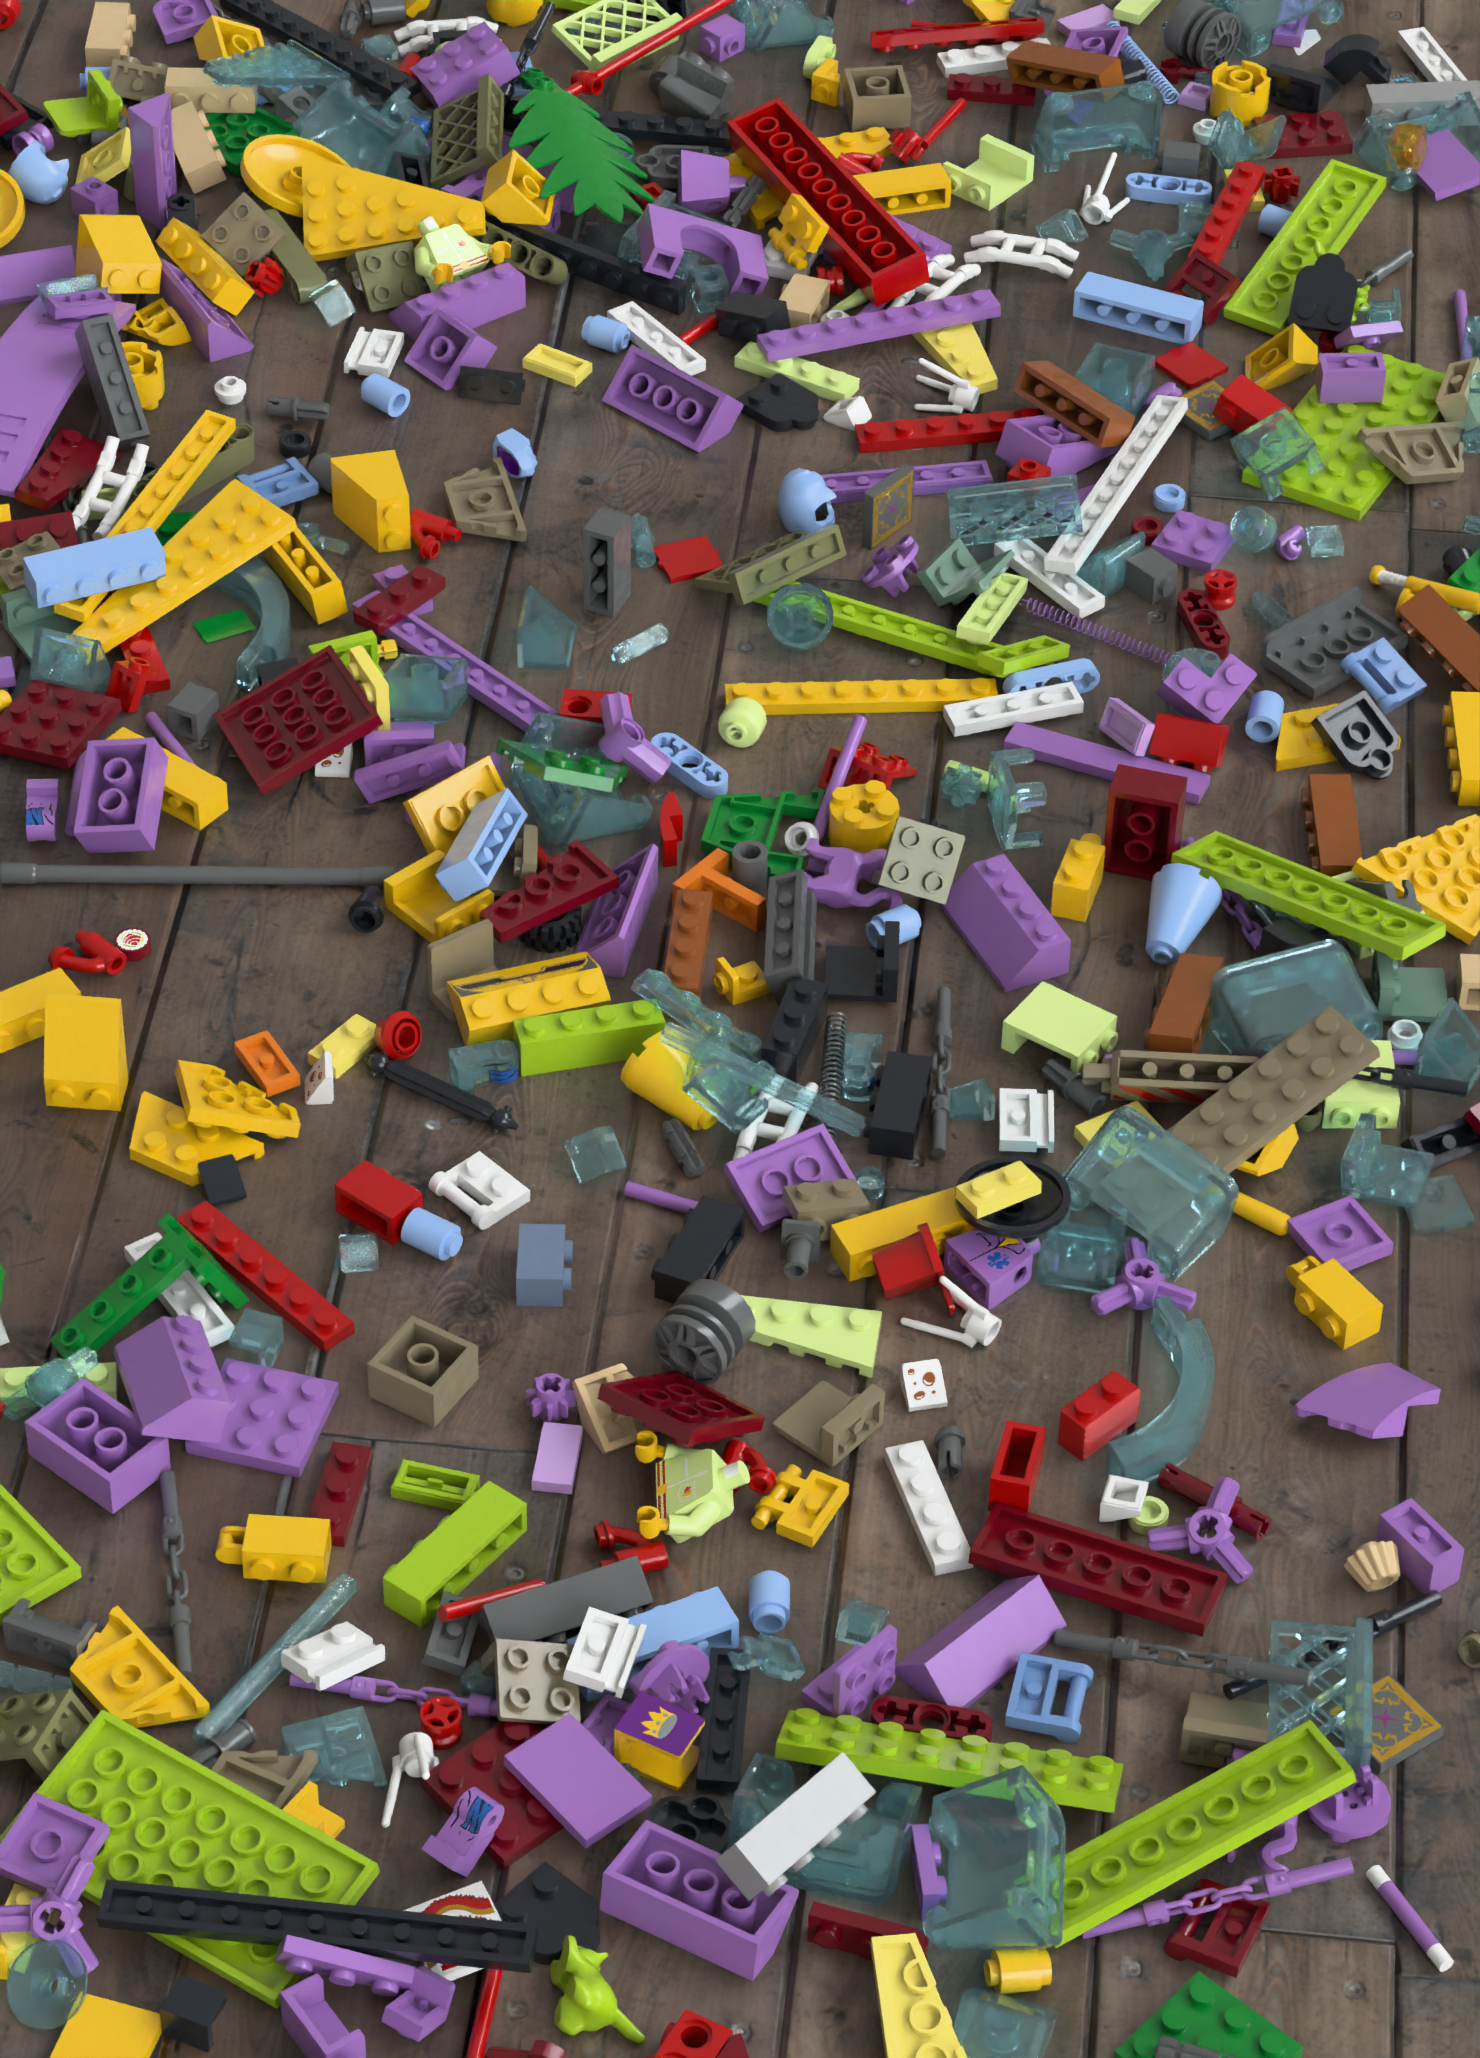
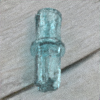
M635 513L633 514L634 518L631 519V548L634 549L637 565L643 568L650 567L656 562V554L653 547L655 536L650 531L647 517Z

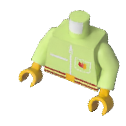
M428 217L417 226L423 238L414 249L415 272L425 277L431 292L468 278L473 274L481 273L491 259L494 264L499 265L503 263L504 258H511V245L508 242L498 241L493 245L481 243L468 235L460 225L453 224L440 229L434 218Z
M645 1430L637 1434V1443L639 1445L635 1446V1455L640 1462L650 1463L657 1457L662 1458V1461L656 1463L657 1508L643 1506L637 1510V1522L643 1537L652 1539L658 1536L660 1531H664L665 1535H670L679 1544L691 1537L702 1536L712 1525L732 1514L734 1511L733 1489L750 1482V1475L744 1462L739 1460L727 1465L713 1449H694L671 1443L661 1446L658 1445L657 1436L653 1432Z

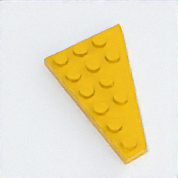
M302 156L304 247L315 262L349 257L354 252L411 240L413 246H417L423 238L417 226L428 217H433L440 229L457 224L471 237L486 234L485 208L480 201L311 156Z

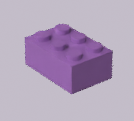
M485 21L471 27L468 32L454 41L446 43L443 48L430 56L422 58L416 65L410 68L416 80L420 81L422 92L435 108L477 89L479 78L488 73L499 87L521 74L507 46ZM450 114L444 116L443 118L446 120L450 116Z
M155 737L88 741L73 834L88 854L155 850L169 759Z
M84 1377L25 1421L28 1454L112 1514L116 1513L158 1480L162 1472L171 1469L168 1438L141 1435L134 1413Z

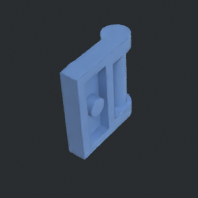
M295 457L285 459L283 464L251 475L244 473L234 478L277 507L302 501L319 494V483Z
M1384 637L1357 653H1350L1339 665L1346 674L1351 673L1378 703L1377 707L1383 715L1419 696L1427 687V684Z
M1020 1652L1005 1716V1727L1053 1735L1059 1741L1067 1744L1079 1741L1082 1730L1079 1719L1086 1689L1092 1684L1094 1675L1092 1668L1082 1663ZM1058 1680L1067 1681L1070 1684L1063 1716L1051 1714Z

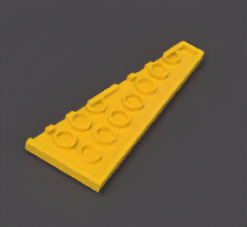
M232 480L163 546L166 576L157 580L118 589L89 616L85 623H82L65 639L67 650L85 664H90L296 530L295 518L239 480Z

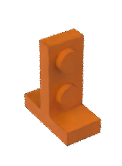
M719 848L715 849L672 883L673 911L677 889L713 892V909L756 933L766 925V898L728 877L729 853Z

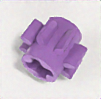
M547 1373L539 1378H533L534 1388L526 1389V1404L531 1406V1416H538L546 1422H556L563 1417L568 1418V1407L576 1406L575 1392L570 1390V1379H564L554 1373Z

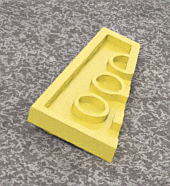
M972 322L912 334L944 370L961 379L971 381V386L978 387L980 389L979 395L997 390L998 378Z
M916 1933L871 1937L870 1946L886 2058H967L964 2048L960 2046L952 2027V2019L946 2006L943 2005L936 1989V1981Z

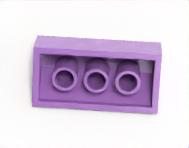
M509 262L499 264L491 269L473 274L468 278L407 301L390 312L388 319L415 342L436 308L473 329L526 307L525 276Z
M632 344L602 399L605 403L699 453L731 431L744 404Z
M1005 854L972 863L951 886L946 905L939 903L941 909L1004 993L1069 973L1070 938Z
M184 1315L177 1316L176 1318L162 1316L115 1345L113 1354L141 1435L219 1444L231 1401L201 1321Z
M646 1820L603 1872L600 1910L753 1981L774 1954L798 1898L799 1890L784 1883L769 1897L762 1890L748 1901L715 1861L721 1855L720 1853Z

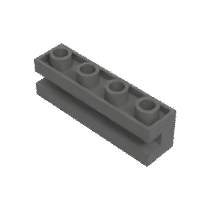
M113 315L82 320L75 332V337L106 435L120 439L118 450L134 449L137 443H145L144 439L150 436V432Z
M803 869L769 877L764 978L778 1006H780L793 976L814 981L817 897L813 889L807 890L808 879Z
M636 1555L484 1604L476 1613L481 1630L486 1628L490 1642L487 1645L488 1648L496 1638L566 1644L567 1636L580 1632L589 1607L623 1618H629L644 1613L654 1600Z

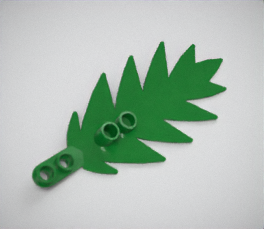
M528 67L526 71L521 72V86L531 91L517 103L513 109V114L521 113L527 109L529 111L515 129L508 144V149L512 150L544 138L526 161L535 169L559 161L545 181L539 198L545 199L577 182L573 197L575 216H579L584 211L595 206L617 224H622L623 207L642 217L644 213L642 209L622 188L653 204L656 203V199L617 167L644 179H647V174L609 145L631 155H634V150L594 118H599V113L568 91H564L554 82V79L544 74V70Z

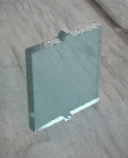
M1454 1175L1428 1179L1421 1177L1420 1180L1394 1184V1191L1415 1235L1437 1231L1448 1233L1449 1229L1475 1225L1476 1219Z

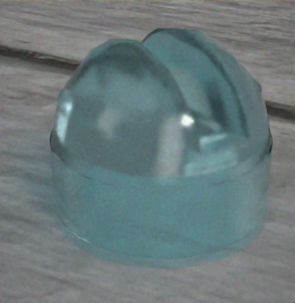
M867 1166L858 1171L855 1178L867 1200L879 1198L884 1193L885 1184L881 1171L873 1166Z

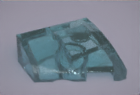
M93 273L79 274L77 277L60 278L36 284L43 303L44 297L98 289H104L109 294L108 287L97 286L96 275Z
M363 1706L281 1727L282 1749L285 1756L303 1755V1750H314L318 1754L319 1762L306 1782L324 1780L332 1785L346 1786L349 1779L373 1782L374 1789L378 1790L387 1788V1780L381 1758Z

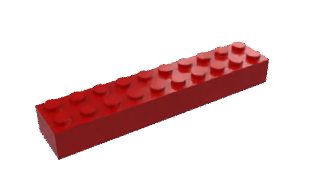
M779 97L727 121L732 150L756 176L764 180L766 187L783 206L786 205L791 193L801 195L830 227L820 246L838 265L842 266L843 271L876 307L930 281L925 252Z

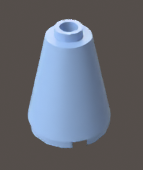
M1181 863L1167 864L1162 866L1160 872L1157 873L1156 871L1152 879L1145 949L1151 959L1158 964L1176 963L1180 954L1187 950L1221 902L1222 889L1217 881L1211 876L1209 880L1199 875L1201 869Z

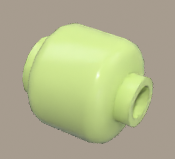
M748 697L734 699L725 707L718 721L719 734L731 746L737 748L749 747L759 739L767 723L766 712L753 699Z

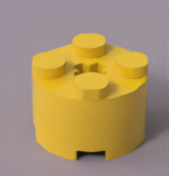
M1242 60L1241 65L1227 66L1228 62H1223L1216 66L1212 72L1210 114L1213 117L1234 121L1240 127L1250 126L1254 117L1264 116L1268 109L1271 79L1266 75L1267 69L1257 63Z
M122 342L142 409L146 411L153 410L159 406V400L165 392L161 352L159 350L156 352L149 350L147 343Z
M871 780L866 784H854L835 788L829 804L828 839L831 847L849 848L860 853H866L874 849H885L887 851L896 819L899 817L900 808L898 799L890 791L886 790V785L883 782Z

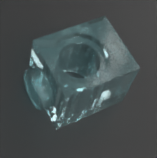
M721 263L691 267V295L698 313L715 312V307L729 297V282Z

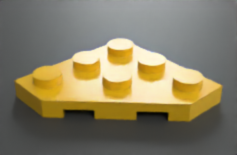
M178 1060L175 1076L187 1121L205 1128L212 1127L213 1125L228 1127L237 1133L261 1132L275 1139H284L286 1136L298 1138L301 1123L296 1108L286 1103L279 1104V1107L274 1105L271 1101L265 1099L267 1093L245 1081L239 1082L238 1085L234 1084L225 1077L226 1071L214 1065Z

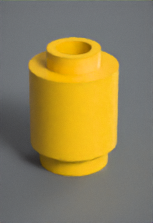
M1036 1946L992 1950L990 1959L984 1962L986 1984L988 1987L993 1986L997 1995L1039 1991L1041 1986L1050 1985L1052 1980V1967L1048 1951L1046 1949L1038 1950Z

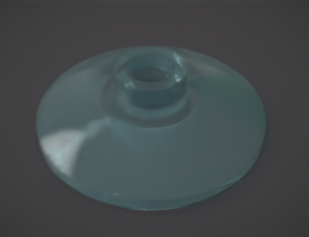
M50 1939V1941H37L25 1948L12 1964L7 1979V1999L16 2018L23 2024L40 2030L54 2029L70 2020L80 2009L87 1992L88 1975L83 1958L71 1945L54 1939ZM57 1979V1988L52 1994L51 1985Z

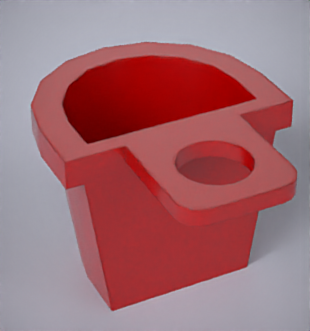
M927 1223L917 1225L918 1232L871 1254L885 1300L933 1286H940L949 1316H956L950 1291L939 1282V1278L945 1276L944 1269Z

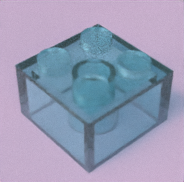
M1096 342L1078 369L1076 379L1136 417L1149 392L1153 389L1156 356Z
M401 653L383 676L389 684L390 717H395L397 721L406 722L422 719L427 720L431 724L450 722L468 698L466 658Z

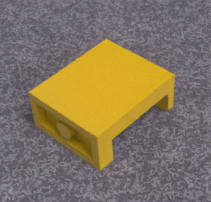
M439 849L384 879L385 907L430 943L480 922V913L494 903V893L489 889L478 895H470L455 903L449 893L441 888L435 876L446 856Z

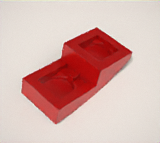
M675 792L666 795L660 814V855L663 867L677 866V842L683 841V813Z

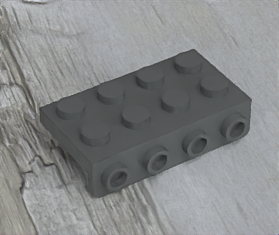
M1353 586L1300 617L1291 620L1275 631L1269 632L1261 644L1260 664L1311 699H1315L1353 677L1351 673L1346 674L1339 666L1347 655L1352 652L1357 653L1383 637L1396 651H1399L1407 646L1408 635L1360 603L1362 591L1358 587Z

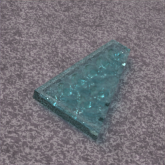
M293 39L288 40L286 46L279 42L275 43L274 48L263 46L247 50L244 53V57L236 53L232 54L231 59L220 57L208 60L203 70L205 74L214 79L213 82L227 88L231 87V84H238L246 88H251L252 85H260L267 88H272L273 85H281L286 88H293L294 85L314 88L315 85H321L326 88H334L335 85H348L351 74Z

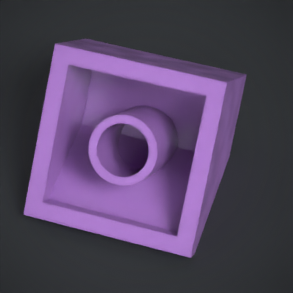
M436 308L404 359V362L448 391L459 385L461 365L485 368L498 347L458 319Z

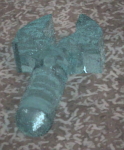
M312 522L296 524L312 546L343 555L348 553L350 549L349 543L319 534V524Z

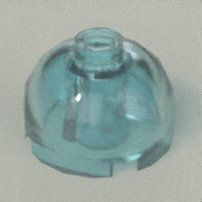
M809 583L787 585L773 595L767 608V625L771 635L781 646L792 651H808L818 647L828 638L833 627L834 611L829 597L820 588Z

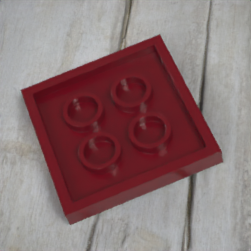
M32 680L0 715V754L70 769L82 753L87 750L88 741L96 740L122 711L120 699Z
M676 1370L603 1383L600 1386L597 1398L611 1405L613 1412L623 1416H632L641 1421V1425L644 1428L655 1432H663L672 1437L671 1441L676 1445L688 1448L694 1447L698 1443L719 1442L723 1438H740L748 1433L762 1431L766 1417Z
M502 1721L429 1771V1779L424 1780L421 1777V1787L450 1816L458 1799L472 1787H477L503 1805V1819L494 1832L495 1835L484 1850L503 1870L564 1828L503 1765L506 1754L541 1732L533 1723Z

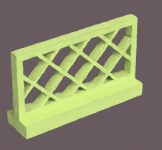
M601 0L553 24L551 31L589 68L588 71L595 72L681 21L683 18L678 13L670 16L655 0H640L643 2L642 5L627 2V0ZM609 7L622 9V15L608 13L606 9ZM626 10L642 13V18L626 16ZM646 14L657 16L661 21L646 20ZM589 17L600 19L601 26L585 23V19ZM605 21L620 23L621 30L605 27ZM625 25L640 27L641 31L637 33L625 31ZM565 29L580 30V36L568 34ZM584 31L600 34V40L584 37ZM604 35L620 38V41L617 43L604 41ZM679 35L671 39L670 41L666 42L665 44L661 45L660 47L654 49L653 51L649 52L648 54L644 55L643 57L639 58L638 60L677 41L679 39ZM583 46L597 48L599 52L591 56L583 49Z

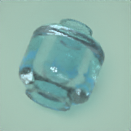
M1250 505L1241 508L1235 513L1230 523V534L1233 540L1248 552L1260 553L1269 549L1276 541L1278 525L1275 519L1263 509Z

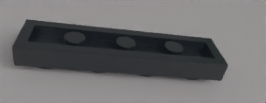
M710 1647V1671L706 1683V1691L710 1700L708 1703H704L703 1718L705 1719V1725L701 1730L696 1790L739 1793L752 1650Z

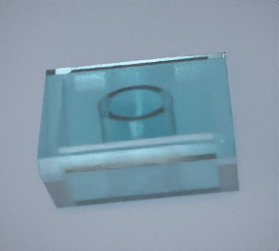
M1141 530L1103 547L1085 560L1076 575L1105 596V599L1124 586L1126 560L1145 550V533Z
M531 585L525 588L517 627L518 667L565 671L570 668L578 625Z
M42 627L36 628L29 679L91 693L108 685L112 672L99 640Z
M1451 997L1446 1000L1418 1044L1414 1073L1469 1082L1468 1096L1480 1077V1032L1454 998ZM1450 1094V1095H1453V1096L1458 1097V1098H1461V1099L1467 1097V1096H1460V1095Z
M974 1985L962 1994L953 2029L960 2046L964 2048L967 2058H1043L1057 2022L1059 2011Z

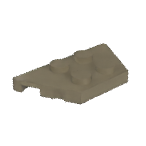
M1462 421L1361 428L1356 435V439L1405 484L1459 480L1464 473V460L1462 459L1464 443L1460 442V433L1464 429Z
M501 457L492 459V466L481 472L475 467L465 472L464 475L454 477L443 483L444 496L454 526L462 530V533L521 542L527 541V530Z
M260 1750L256 1753L223 1751L211 1770L274 1806L283 1809L301 1790L319 1762L317 1752L314 1750H303V1755L279 1756L277 1750Z

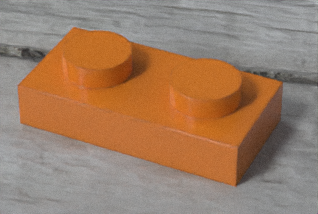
M268 1030L234 1042L235 1054L260 1089L267 1093V1098L301 1085L299 1072Z

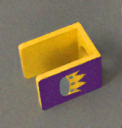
M640 1691L614 1728V1758L628 1771L674 1791H681L698 1766L700 1747L692 1743L704 1727L705 1719Z

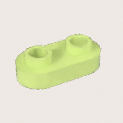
M819 35L805 57L803 67L804 78L812 80V74L827 58H835L836 44H833L831 37Z

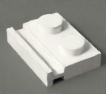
M360 327L344 360V373H349L350 370H357L358 375L370 376L373 373H380L389 378L404 345V333L373 329L372 332H367L365 327Z
M999 1088V1151L1037 1152V1148H1047L1048 1153H1054V1091L1048 1090V1094H1037V1089Z
M589 1607L565 1668L563 1680L602 1693L606 1689L615 1692V1697L622 1698L647 1625L641 1624L638 1627L629 1624V1619Z
M347 1621L337 1624L312 1638L305 1639L299 1644L281 1652L282 1666L306 1683L312 1681L316 1683L318 1691H322L385 1661V1646L382 1644L374 1645L372 1637Z

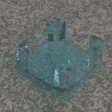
M1285 406L1230 439L1240 466L1244 470L1248 465L1253 471L1262 492L1269 501L1283 492L1277 475L1303 459L1311 475L1325 468L1315 441Z
M1032 748L990 752L987 807L1001 850L1043 846L1042 831L1016 833L1018 813H1028L1031 811V807H1039L1046 804L1047 792L1044 783L1038 781L1015 784L1009 765L1025 764L1034 761L1035 756Z
M721 1024L692 1049L682 1090L734 1134L739 1135L742 1130L746 1129L768 1109L769 1101L766 1098L760 1100L755 1096L774 1080L776 1069L767 1061L761 1060L746 1074L741 1075L717 1054L734 1037V1034Z
M1070 1201V1208L1066 1217L1057 1226L1047 1231L1046 1239H1042L1037 1283L1099 1293L1115 1285L1123 1253L1122 1246L1126 1237L1128 1209L1110 1207L1107 1228L1069 1222Z

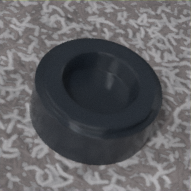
M302 431L286 432L279 438V451L286 458H304L311 452V438Z

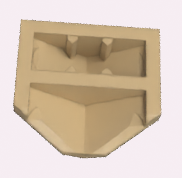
M623 1363L575 1379L572 1382L581 1424L603 1455L637 1443V1434L640 1431L648 1430L641 1425L642 1422L632 1416L617 1414L611 1410V1405L597 1399L601 1384L635 1378L627 1371L628 1368Z

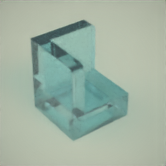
M1068 208L1061 210L1035 227L1041 238L1058 239L1066 244L1071 241L1079 243L1089 237L1076 211Z
M336 279L310 295L330 327L357 311L342 285Z
M1392 288L1391 301L1370 300L1369 310L1365 313L1366 324L1400 321L1402 305L1399 288Z
M611 1125L594 1128L564 1142L580 1183L588 1182L606 1173L627 1167Z
M246 1308L229 1337V1345L234 1348L258 1353V1365L272 1368L284 1346L282 1317Z

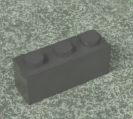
M600 507L583 528L584 609L614 618L631 595V515Z

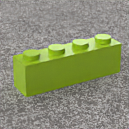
M658 998L513 1020L515 1058L517 1057L516 1061L521 1077L626 1061L632 1053L639 1057L646 1049L642 1043L656 1033L666 1030V1021Z
M491 1481L485 1483L477 1492L473 1491L470 1493L464 1503L452 1515L445 1516L424 1540H419L405 1558L398 1564H393L388 1568L382 1581L384 1605L423 1628L436 1615L444 1591L458 1595L527 1531V1503Z

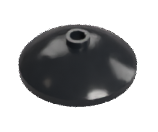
M1020 1157L994 1158L969 1168L959 1178L956 1186L1020 1160L1042 1181L1041 1193L979 1219H976L956 1198L955 1205L959 1214L967 1223L986 1234L1007 1239L1029 1238L1054 1228L1066 1217L1070 1208V1188L1062 1175L1041 1162Z

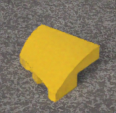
M163 297L139 311L136 310L130 320L121 328L124 331L167 346H177L192 341L185 323L173 307H169Z

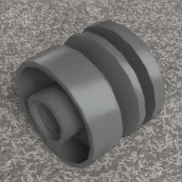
M1182 0L1174 8L1165 27L1164 42L1166 48L1172 53L1184 59H1189L1202 68L1215 69L1216 66L1227 62L1234 53L1240 39V20L1234 14L1226 12L1220 7H1215L1207 0Z
M698 1279L687 1286L673 1307L657 1323L652 1331V1345L657 1357L670 1371L676 1370L704 1385H708L720 1378L735 1356L738 1355L755 1332L756 1320L751 1307L740 1294L728 1285L713 1279Z

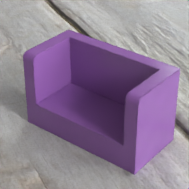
M1382 352L1319 353L1315 380L1319 403L1382 402L1386 377Z
M1412 1498L1380 1514L1376 1541H1393L1397 1545L1400 1572L1423 1594L1433 1590L1440 1592L1458 1582L1465 1549Z
M318 1973L280 1992L282 2025L307 2058H366L365 2035L360 2029L351 2033L348 2032L325 2001L323 1979Z

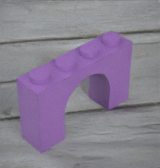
M650 203L647 204L637 225L643 271L672 279L683 257V249H690L710 257L722 268L725 273L729 295L738 291L761 296L769 280L761 235Z

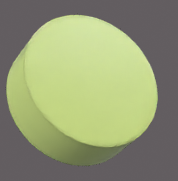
M1145 1496L1140 1516L1128 1518V1524L1138 1534L1147 1536L1150 1529L1167 1527L1169 1518L1168 1506L1159 1498Z

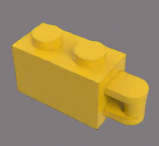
M1087 833L1080 840H1070L1053 882L1051 915L1086 922L1103 878L1105 846L1102 845V839L1099 835Z
M1310 1255L1286 1268V1276L1289 1282L1296 1288L1294 1304L1299 1312L1309 1317L1321 1329L1322 1333L1328 1339H1332L1342 1350L1379 1332L1383 1304L1334 1258L1321 1264L1315 1257Z
M249 1514L246 1527L226 1526L220 1530L215 1556L222 1563L243 1565L244 1578L300 1583H325L332 1548L330 1519Z

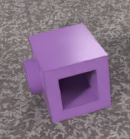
M723 14L700 26V51L716 61L721 62L745 50V24L731 16Z
M92 176L70 188L72 214L78 218L79 214L119 215L117 190Z

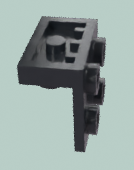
M1271 64L1267 68L1266 73L1271 79L1268 100L1280 106L1299 109L1306 114L1319 113L1340 90L1341 85L1338 81L1276 64Z
M885 921V936L877 935V947L832 945L826 947L825 983L828 984V1000L897 1002L900 921Z

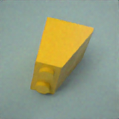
M79 214L75 276L95 290L104 289L108 294L160 293L162 263L140 216Z
M395 450L330 458L333 514L378 553L411 549L409 494Z

